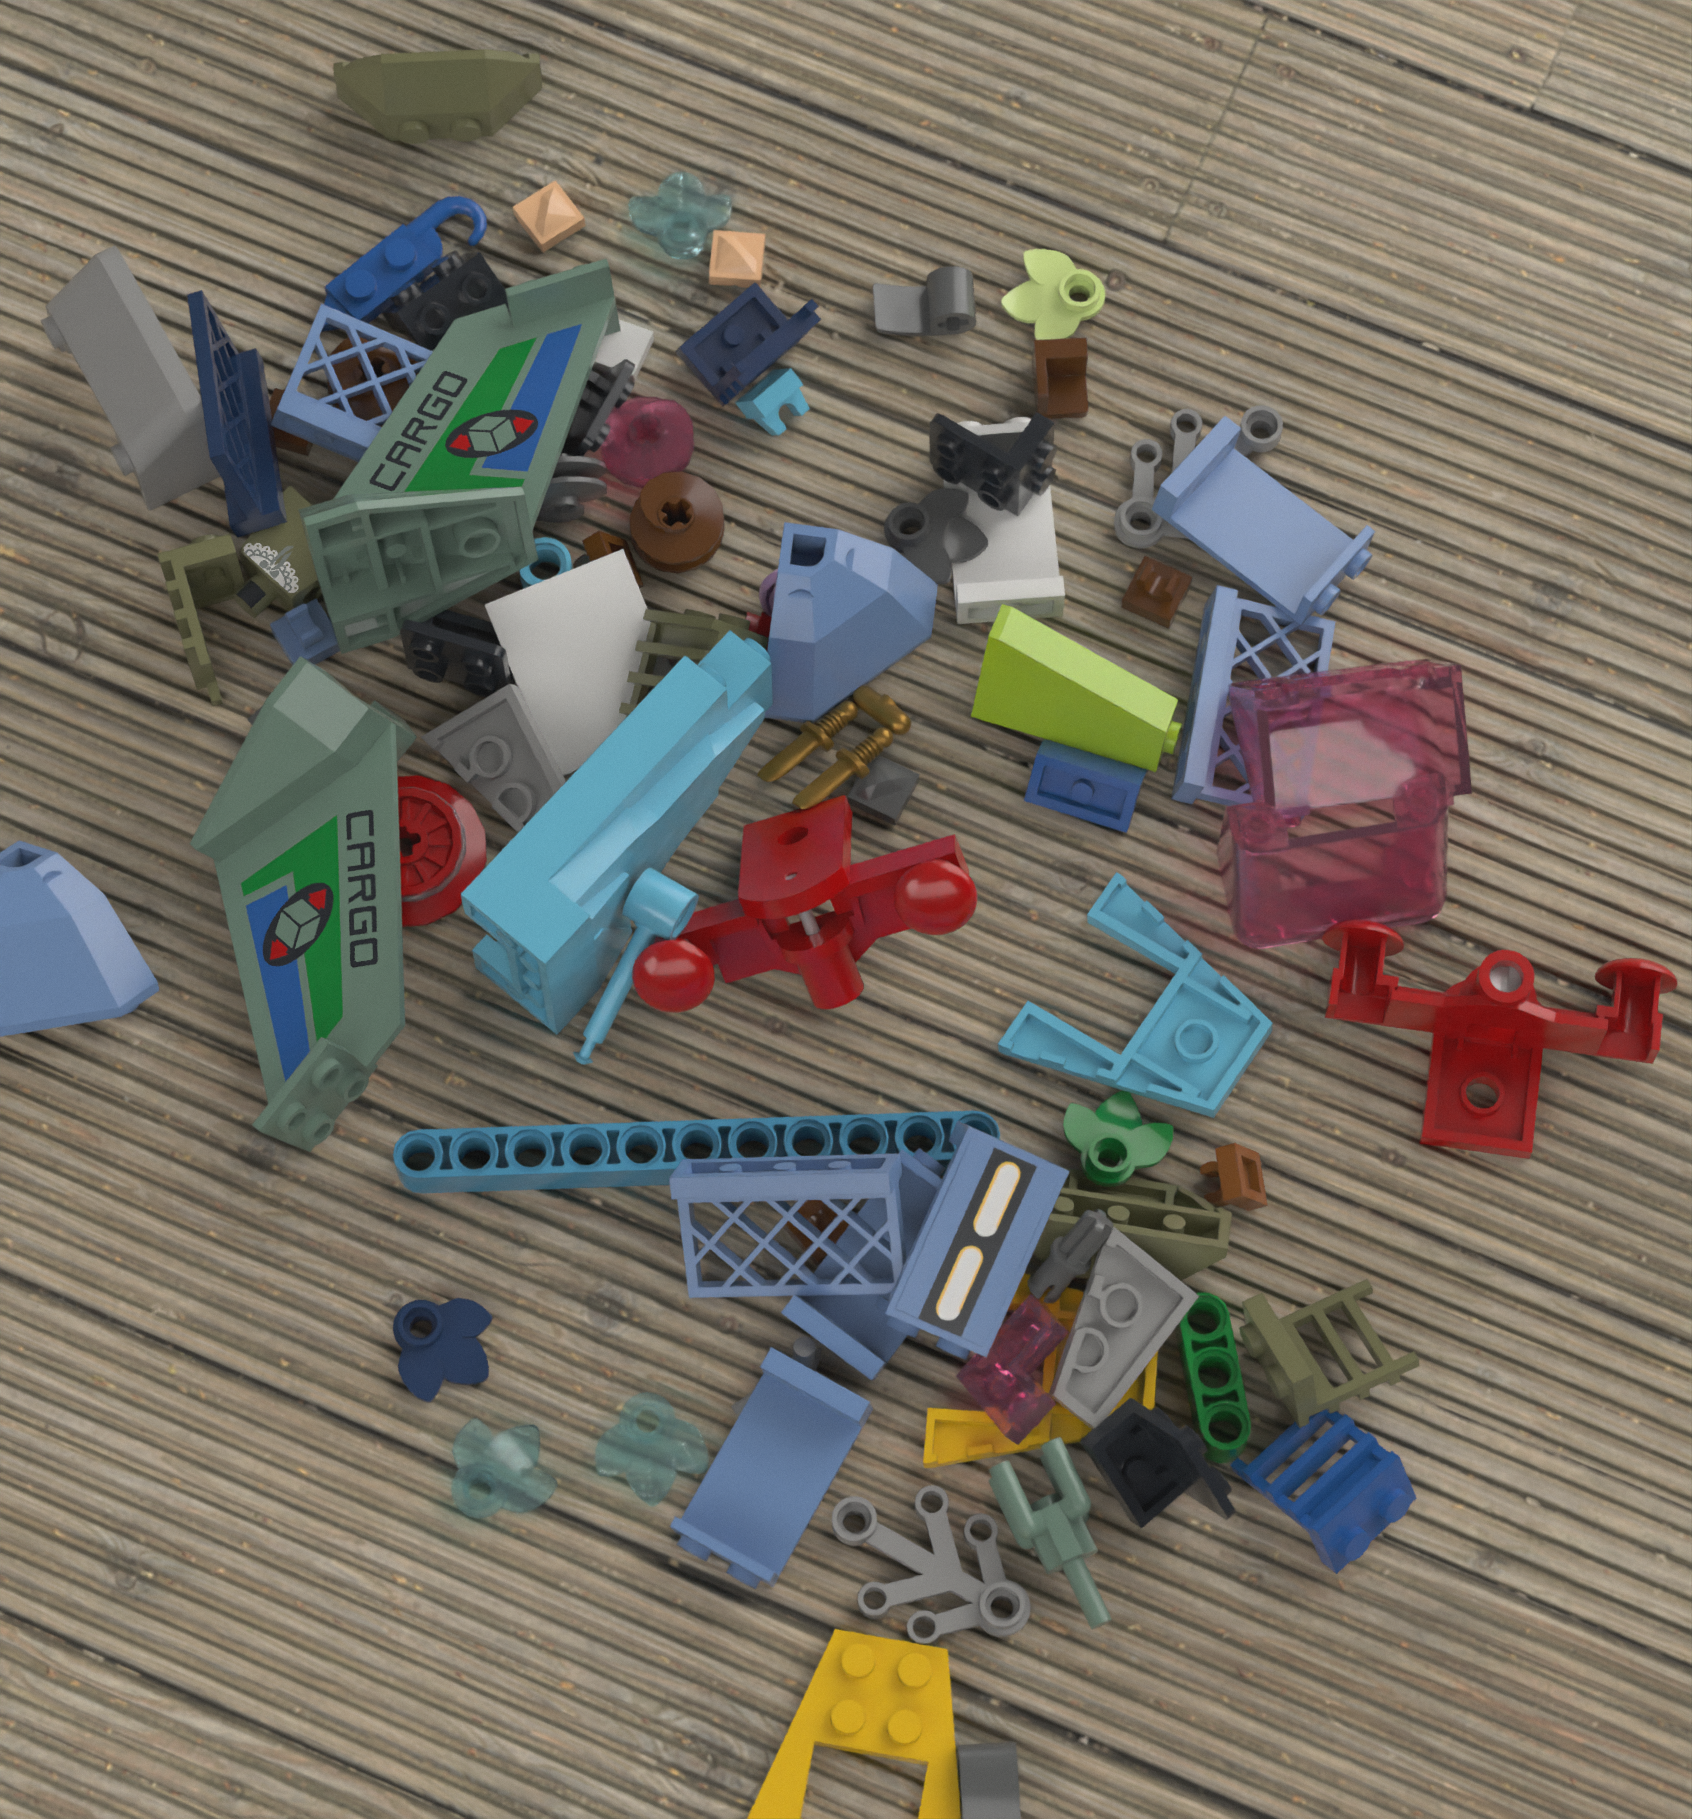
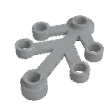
M1264 405L1248 409L1242 416L1240 424L1242 429L1234 449L1246 457L1253 451L1267 452L1275 448L1281 439L1283 421L1280 414L1275 409ZM1181 409L1171 419L1170 435L1174 440L1172 472L1194 450L1195 442L1201 435L1202 419L1196 411L1191 409ZM1187 421L1192 423L1195 429L1192 432L1185 433L1180 431L1177 425L1180 422ZM1262 428L1269 433V437L1259 439L1252 436L1251 431ZM1151 439L1139 440L1131 449L1130 465L1134 470L1132 498L1119 506L1114 517V530L1118 538L1124 544L1138 549L1154 546L1163 536L1187 538L1152 510L1156 497L1153 499L1154 473L1161 466L1162 449L1157 442ZM1145 451L1150 452L1155 456V460L1150 463H1144L1137 458V455ZM1136 519H1142L1150 527L1146 530H1136L1131 526V522Z
M935 1485L925 1486L917 1493L915 1498L916 1514L926 1523L934 1554L878 1523L875 1508L868 1500L862 1497H847L835 1506L832 1513V1530L838 1540L850 1546L866 1543L920 1574L919 1576L888 1584L880 1582L865 1584L858 1593L857 1602L860 1612L865 1617L880 1619L888 1614L891 1607L951 1592L970 1604L939 1614H934L927 1610L915 1612L907 1623V1636L911 1643L933 1646L940 1636L978 1626L990 1635L1007 1637L1016 1634L1026 1625L1030 1616V1600L1026 1591L1019 1584L1007 1580L996 1544L998 1526L991 1516L982 1513L975 1514L966 1521L964 1526V1540L977 1553L982 1583L962 1571L947 1517L949 1498L942 1488ZM934 1495L942 1501L943 1505L938 1512L929 1513L922 1508L921 1501L926 1496ZM851 1515H858L865 1521V1527L860 1532L852 1533L845 1529L843 1525L844 1520ZM979 1523L987 1525L992 1532L990 1538L985 1541L975 1540L970 1534V1529L974 1525ZM876 1591L885 1597L886 1602L882 1608L873 1610L865 1605L864 1597L868 1593ZM998 1600H1005L1011 1604L1013 1612L1006 1618H998L991 1611L992 1604ZM920 1620L930 1621L934 1625L935 1632L928 1638H920L913 1631L914 1624Z

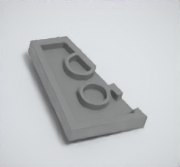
M513 684L506 685L421 736L433 750L438 751L454 767V770L467 783L472 784L492 804V808L517 832L533 818L566 782L518 686Z
M1114 1226L1112 1233L1099 1248L1048 1394L1092 1430L1108 1417L1199 1297V1295Z

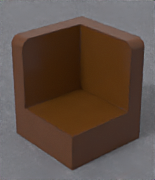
M1087 337L1034 340L1032 369L1035 410L1037 413L1048 419L1083 418L1088 415L1086 381L1088 361Z

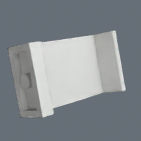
M1017 417L1009 419L1003 424L981 425L974 421H964L958 424L1008 453L1031 419ZM943 480L944 488L962 490L969 494V502L962 517L976 525L988 539V547L976 558L963 563H951L957 624L993 622L1002 604L1014 607L1033 619L1063 616L1065 590L1063 576H1059L1050 485L1042 496L1034 493L1020 515L1016 516L1006 509L998 511L987 506L978 497L977 492L962 483L954 485Z

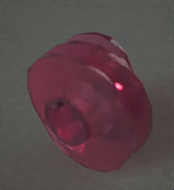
M638 396L626 400L619 409L614 408L606 420L611 429L601 445V456L610 474L625 485L643 489L646 483L664 472H683L689 465L695 447L693 422L685 408L676 401L664 400L658 397ZM651 439L656 440L653 444L650 443ZM640 440L645 441L643 444L638 443Z

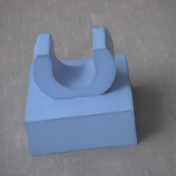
M317 599L307 604L299 605L285 613V616L270 623L273 635L292 666L300 656L316 665L340 651L331 621Z

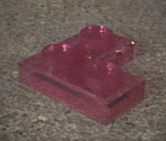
M1030 1294L999 1328L987 1357L976 1353L956 1375L1003 1435L1017 1445L1056 1405L1032 1373L1069 1334V1331L1051 1310L1033 1294Z

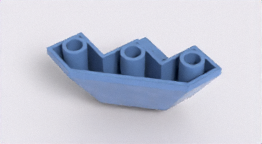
M784 522L767 653L771 658L769 662L772 663L773 705L765 712V718L802 723L810 721L813 724L853 695L857 688L868 684L930 639L938 588L935 581L891 547L839 529Z
M20 840L0 852V1037L122 1017L136 1010L139 1004L159 991L156 978L104 893L60 854Z

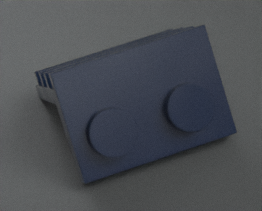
M754 282L684 342L675 352L724 407L795 346L821 320L814 312L819 306L811 299L790 319H787L757 283Z

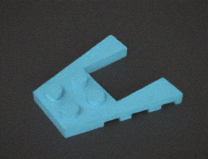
M1116 872L1088 912V923L1175 974L1121 1055L1030 1001L1026 1002L999 1041V1052L1214 1118L1271 1034L1273 1023L1224 975L1221 977L1202 958V953L1188 940L1185 942L1164 921V916L1147 900L1144 902L1127 885V880Z

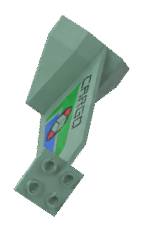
M607 259L578 265L570 270L540 279L529 280L520 285L505 289L510 315L506 304L455 319L335 498L298 510L316 576L341 654L392 639L400 635V629L404 620L422 623L538 560L532 532L603 337L621 331Z
M300 656L264 702L194 834L190 845L197 851L214 859L268 1100V1105L252 1125L259 1132L311 1152L315 1145L322 1143L331 1134L335 1125L334 1121L349 1102L357 1099L368 1086L369 1077L378 1067L375 1063L405 1027L397 762L417 736L398 714L375 700L371 705L365 703L350 693L326 671Z

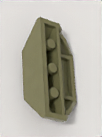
M488 49L390 53L358 58L351 63H333L338 98L390 141L401 140L408 144H420L428 139L444 138L469 142L480 137L494 136L543 89L540 55L532 53L522 54L523 56L510 51Z
M1066 1168L1069 1171L1068 1176L1033 1252L1044 1262L1051 1254L1050 1246L1056 1238L1065 1237L1085 1211L1100 1209L1106 1213V1218L1113 1223L1117 1230L1182 1281L1226 1258L1232 1212L1222 1207L1215 1208L1206 1199L1178 1185L1130 1178L1120 1186L1103 1187L1091 1182L1082 1170ZM1099 1249L1091 1257L1089 1270L1082 1275H1076L1077 1278L1085 1279L1090 1277Z

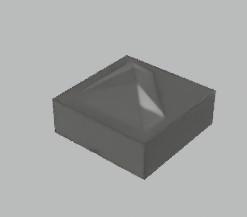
M878 755L867 765L870 770L869 774L863 780L857 777L847 796V800L850 805L895 826L919 782L920 774Z

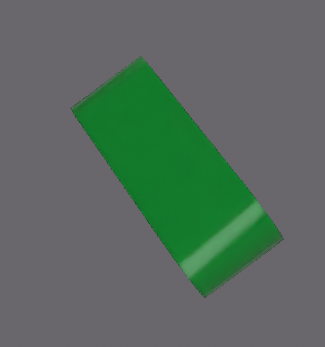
M1197 1293L1199 1295L1198 1299L1176 1326V1339L1194 1431L1207 1448V1452L1203 1455L1216 1463H1228L1236 1460L1243 1453L1251 1432V1419L1227 1306L1218 1296L1211 1293ZM1205 1314L1215 1321L1217 1329L1210 1334H1199L1190 1328L1187 1320L1193 1315ZM1214 1367L1226 1375L1228 1383L1218 1389L1209 1388L1200 1381L1198 1373L1202 1369ZM1226 1421L1236 1428L1239 1437L1233 1442L1221 1443L1211 1436L1209 1427L1215 1422Z

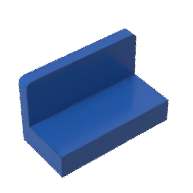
M1044 739L1036 754L1024 801L1127 833L1140 789L1148 770Z

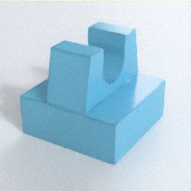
M791 368L772 370L735 402L747 419H754L772 436H778L787 429L779 418V409L782 405H786L794 416H802L810 409L800 390L803 383Z

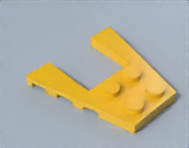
M1023 1274L1008 1310L1048 1312L1040 1415L928 1408L923 1457L924 1468H935L1041 1449L1043 1444L1058 1437L1062 1438L1064 1444L1080 1442L1082 1438L1092 1431V1429L1048 1395L1084 1292L1067 1287L1057 1302L1048 1304L1044 1302V1297L1051 1289L1048 1287L1042 1296L1037 1299L1028 1287L1027 1281L1031 1275ZM1158 1351L1109 1415L1129 1398L1134 1399L1150 1410L1155 1407Z
M835 1629L747 1819H801L815 1745L926 1765L927 1770L918 1819H961L948 1649Z

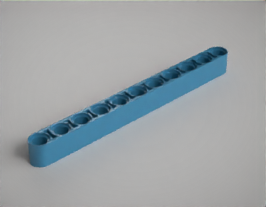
M980 1111L424 1129L410 1131L401 1136L394 1146L393 1158L399 1180L404 1187L412 1192L422 1194L670 1185L669 1177L683 1159H687L683 1155L684 1150L694 1143H703L711 1148L712 1153L706 1159L745 1158L740 1155L738 1150L743 1144L750 1141H757L766 1146L768 1150L762 1157L800 1156L793 1148L798 1142L805 1139L815 1140L823 1147L821 1153L816 1156L857 1155L852 1152L849 1145L857 1138L866 1137L874 1140L879 1146L872 1154H899L901 1150H904L913 1157L915 1153L909 1151L904 1143L912 1136L921 1135L930 1139L934 1144L933 1148L926 1154L946 1168L940 1175L944 1176L957 1147L949 1142L957 1121L1000 1139V1131L996 1121L990 1115ZM639 1145H648L657 1152L651 1161L642 1164L633 1162L627 1156L631 1149ZM583 1147H593L601 1153L598 1161L586 1166L574 1162L572 1156ZM528 1149H539L546 1155L542 1163L535 1167H524L517 1162V1158L523 1151ZM472 1151H483L490 1156L487 1164L478 1169H468L461 1164L465 1155ZM416 1153H428L434 1157V1162L426 1170L413 1171L406 1167L409 1158Z

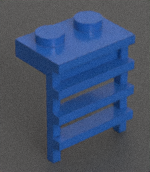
M1325 1409L1310 1416V1423L1299 1428L1295 1421L1249 1465L1240 1458H1237L1230 1466L1237 1475L1309 1533L1321 1562L1337 1574L1350 1561L1361 1557L1369 1547L1370 1542L1390 1523L1400 1520L1417 1497L1401 1459L1392 1450L1388 1452L1380 1446L1372 1434L1369 1432L1365 1434L1356 1427L1353 1419L1345 1414L1343 1416L1337 1411L1330 1414ZM1327 1421L1333 1425L1271 1484L1265 1480ZM1349 1440L1355 1443L1348 1452L1294 1502L1288 1498Z

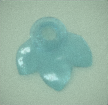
M679 171L670 174L663 180L659 186L658 196L632 197L629 201V215L636 229L647 235L656 236L659 245L670 257L689 259L702 251L709 233L724 227L728 223L732 215V203L728 195L714 194L705 196L703 185L698 177L691 173Z
M650 1392L634 1395L623 1405L619 1416V1424L602 1434L595 1450L598 1475L609 1477L625 1472L633 1492L649 1506H656L664 1499L676 1478V1470L701 1474L705 1473L708 1469L707 1447L697 1427L686 1421L676 1419L671 1404L662 1396ZM644 1410H651L658 1416V1425L653 1431L644 1432L637 1426V1416Z
M473 1418L457 1434L452 1452L459 1471L452 1481L451 1492L455 1505L465 1515L473 1518H486L494 1515L500 1509L514 1513H526L544 1504L557 1489L558 1482L554 1477L535 1469L540 1454V1435L537 1426L522 1425L512 1427L493 1437L489 1428L478 1418ZM478 1482H484L491 1487L490 1494L481 1500L474 1499L469 1494L471 1487Z

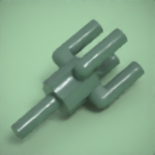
M1058 1437L1041 1446L1044 1455L1040 1457L1056 1493L1043 1497L1030 1505L1009 1460L989 1469L992 1478L988 1482L1017 1544L1024 1549L1035 1548L1046 1574L1049 1575L1064 1570L1090 1628L1095 1629L1107 1624L1112 1619L1084 1561L1098 1551L1086 1525L1090 1517L1091 1500L1062 1438Z

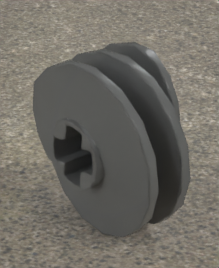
M561 453L536 521L562 523L581 517L584 514V506L580 504L581 502L599 499L607 494L606 483L598 479L606 473L605 463L595 458Z

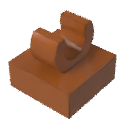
M1237 1143L1215 1148L1217 1161H1209L1200 1167V1174L1209 1178L1219 1176L1221 1187L1214 1193L1204 1195V1199L1218 1207L1231 1204L1246 1211L1268 1206L1259 1153Z

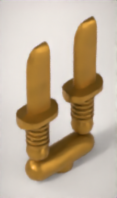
M860 686L853 692V702H842L838 709L834 708L832 712H829L816 725L806 721L800 728L803 734L759 770L757 776L763 781L772 782L789 773L818 747L825 752H829L834 747V742L831 740L832 737L846 727L849 721L857 717L859 708L883 727L876 729L873 735H869L851 752L843 747L837 751L835 757L838 760L800 791L792 800V803L800 809L814 807L852 775L855 774L863 780L870 772L867 765L879 753L883 752V748H887L893 743V734L901 736L908 733L911 729V719L898 708L893 699L887 694L881 695L869 686Z

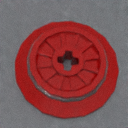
M420 775L397 776L399 840L409 838L411 845H413L412 855L402 856L400 851L402 927L426 926L456 912L462 905L461 893L484 870L487 863L486 833L472 803L450 785Z

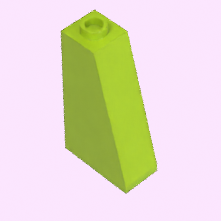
M1005 604L1001 605L988 636L971 717L1153 772L1157 771L1163 752L1173 755L1182 728V723L1173 721L1178 699L1014 607Z

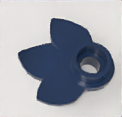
M456 1298L441 1305L428 1300H415L404 1305L394 1318L393 1334L397 1344L402 1349L398 1371L408 1390L419 1400L431 1403L437 1396L444 1379L452 1384L466 1386L485 1382L489 1377L488 1359L476 1337L488 1328L493 1320V1316L480 1304L465 1298ZM419 1321L430 1323L432 1326L430 1334L423 1338L415 1337L411 1333L415 1323Z

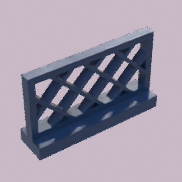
M202 290L187 294L209 457L224 482L229 525L238 538L287 523L274 430L271 425L272 416L263 359L256 348L238 353Z

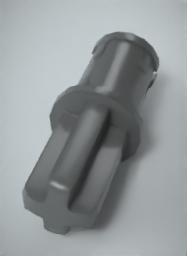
M1100 1209L1085 1211L1065 1237H1058L1052 1242L1050 1246L1051 1254L1027 1281L1031 1293L1037 1299L1049 1287L1051 1290L1044 1297V1302L1048 1304L1057 1302L1062 1292L1076 1275H1082L1089 1270L1091 1257L1113 1231V1223L1106 1218L1105 1212Z

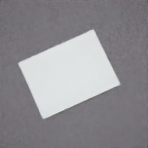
M623 549L485 604L501 647L507 651L508 664L517 686L563 776L577 771L627 716L619 713L621 702L630 704L635 684L627 682L629 671L638 672L643 653L635 651L637 640L646 641L651 622L643 620L647 606ZM657 657L653 675L666 676L672 668L668 658ZM649 688L648 694L653 690V688Z

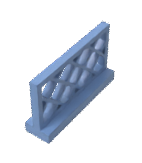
M321 304L271 425L359 462L382 428L379 426L385 424L393 412L381 386L405 377L409 385H411L416 378L415 373L420 372L433 351ZM325 322L345 330L353 348L328 357L319 338ZM359 337L364 338L370 342L362 344ZM380 347H385L395 352L402 369L377 378L366 353ZM315 350L319 360L308 364L312 352ZM357 356L368 381L343 390L332 365ZM408 358L413 359L418 363L411 365ZM323 369L334 394L316 400L296 390L302 376ZM372 390L383 415L365 421L354 416L347 399ZM338 402L341 410L330 405Z
M1217 585L1204 605L1171 800L1193 804L1197 798L1300 823L1305 815L1336 621L1310 616L1301 626L1278 607L1237 598L1238 590ZM1241 616L1260 620L1271 636L1251 648L1239 631ZM1278 624H1279V625H1283V626H1287V627H1285V628H1283V629L1281 630L1280 627L1278 626ZM1298 629L1320 634L1317 652L1302 660L1286 637ZM1277 643L1293 667L1273 678L1257 654ZM1237 647L1241 655L1234 658L1235 648ZM1247 661L1263 685L1243 697L1230 677L1232 669ZM1315 663L1314 673L1312 674L1308 666ZM1298 673L1311 692L1309 701L1295 709L1278 685ZM1269 692L1284 713V716L1264 727L1248 703ZM1228 695L1233 703L1226 707ZM1239 710L1255 734L1235 746L1222 728L1225 717ZM1307 711L1306 722L1304 723L1300 715ZM1290 722L1303 741L1301 750L1286 758L1270 734ZM1260 740L1277 765L1256 776L1240 752ZM1220 744L1225 752L1217 757ZM1229 759L1247 782L1235 791L1212 786L1215 768ZM1299 760L1298 771L1296 772L1292 764ZM1282 771L1295 789L1292 804L1273 800L1262 783ZM1252 790L1256 796L1246 793Z
M900 1154L683 1159L669 1177L671 1199H677L689 1298L891 1294L907 1259L898 1182L903 1175ZM885 1198L887 1220L877 1231L852 1211L861 1199ZM839 1199H851V1200L849 1201V1203H848L847 1205H845V1204H844L843 1202H841ZM797 1200L792 1207L785 1201ZM806 1200H821L838 1214L823 1232H820L797 1212ZM752 1201H766L783 1215L768 1234L742 1213ZM711 1202L729 1218L713 1235L695 1220L693 1203ZM731 1202L742 1203L739 1205L738 1208H736ZM843 1219L868 1240L853 1258L827 1238ZM788 1221L813 1241L798 1259L773 1239ZM733 1222L759 1243L744 1260L718 1240ZM887 1230L889 1231L890 1243L882 1237ZM698 1239L705 1244L700 1250L698 1248ZM874 1245L892 1261L893 1277L874 1278L858 1262ZM818 1247L843 1267L834 1279H820L803 1265ZM763 1248L789 1268L779 1280H765L749 1266ZM709 1249L734 1269V1272L726 1281H702L700 1260ZM795 1273L800 1279H790V1278H791V1277L793 1276V1274ZM848 1273H850V1274H852L855 1278H844V1277H845ZM739 1275H741L742 1277H744V1278L746 1279V1280L735 1281V1280L738 1278Z

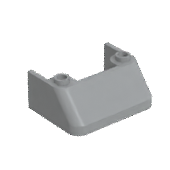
M115 245L95 254L45 306L48 317L42 319L41 324L54 349L59 347L61 352L67 351L74 356L114 429L118 444L110 447L112 454L124 476L132 472L134 473L148 510L151 511L220 477L209 457L201 397L127 263Z

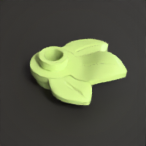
M1032 249L1023 253L1024 265L1030 280L1012 289L1001 299V306L1014 319L1027 324L1035 323L1036 340L1064 339L1074 335L1081 321L1088 320L1101 311L1105 302V288L1101 280L1090 271L1076 269L1066 254L1054 250ZM1074 293H1083L1088 297V300L1076 302L1071 300L1070 296Z

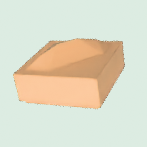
M556 180L513 206L515 218L542 253L585 227L584 216Z
M714 230L709 285H736L737 287L749 288L756 282L761 288L765 234Z

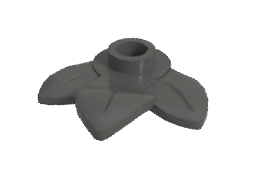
M937 489L931 491L919 503L907 502L900 504L891 511L884 524L885 538L889 546L897 552L903 553L908 561L935 581L937 585L947 584L950 581L951 563L970 561L979 556L988 547V539L976 525L962 517L969 502V494L962 490ZM910 527L920 529L917 533L911 535L902 534L904 530Z

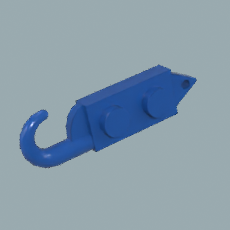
M462 196L445 197L435 202L408 225L402 224L324 286L326 299L323 305L369 324L384 310L394 304L390 296L395 291L413 280H416L419 284L433 272L431 269L432 265L443 258V246L435 229L451 216L464 214L470 217L474 224V230L468 238V244L475 246L479 243L487 229L486 215L481 206L472 199ZM325 322L321 332L340 328Z

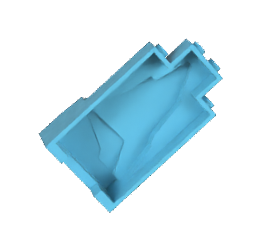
M729 630L697 665L687 656H684L461 893L464 913L497 940L494 941L486 934L472 949L475 967L556 1035L600 989L632 934L631 920L623 916L622 912L626 899L636 881L649 867L660 873L662 872L680 843L719 795V787L763 722L765 712L773 705L772 663L769 662L771 658L767 651L751 638H746L743 641Z

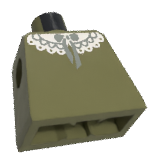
M291 486L283 492L287 523L251 533L239 551L243 569L251 578L233 596L240 607L253 618H256L274 600L287 611L303 603L307 604L314 599H317L319 603L324 600L298 511L312 505Z

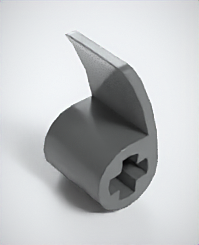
M947 266L930 272L926 279L927 286H897L874 283L873 300L876 330L879 333L906 336L953 335L971 330L976 326L977 322L973 274L970 270L963 267Z
M999 1742L958 1745V1774L960 1796L962 1799V1818L1021 1819L1016 1743Z

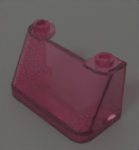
M1432 659L1403 660L1228 684L1230 709L1256 816L1258 819L1268 821V826L1271 829L1300 826L1301 816L1309 815L1311 809L1400 797L1421 799L1422 807L1437 808L1454 805V796L1472 794L1461 664Z
M1437 772L1414 776L1404 780L1397 787L1393 797L1395 822L1289 839L1282 814L1271 805L1262 802H1251L1227 806L1225 808L1216 854L1235 936L1246 946L1254 949H1266L1321 940L1324 931L1329 926L1345 920H1370L1394 928L1424 923L1434 919L1441 912L1447 898L1448 795L1443 773Z

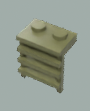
M231 533L223 536L215 534L203 535L192 540L187 546L157 553L196 689H208L212 706L223 704L196 609L234 599L233 594L245 584Z
M645 609L643 620L651 623L646 641L637 640L635 651L643 654L638 672L629 671L627 682L635 684L630 704L621 702L619 713L628 716L648 695L649 688L654 689L665 677L653 675L657 657L681 660L684 656H687L691 661L699 663L729 630L743 641L746 638L755 640L765 650L769 637L749 631L750 621L732 615L719 614L718 619H716L713 615L691 609H685L684 614Z
M1368 1279L1280 1319L1276 1316L1263 1293L1242 1301L1246 1325L1239 1327V1331L1249 1354L1253 1358L1256 1357L1265 1371L1267 1381L1273 1393L1278 1399L1283 1400L1299 1428L1310 1423V1416L1325 1409L1330 1414L1340 1410V1402L1356 1395L1360 1400L1370 1396L1369 1389L1386 1381L1392 1386L1400 1382L1401 1374L1420 1366L1419 1359L1414 1351L1393 1360L1358 1306L1357 1300L1373 1293ZM1339 1308L1342 1309L1379 1368L1363 1375L1326 1314ZM1312 1322L1348 1382L1332 1388L1296 1328Z

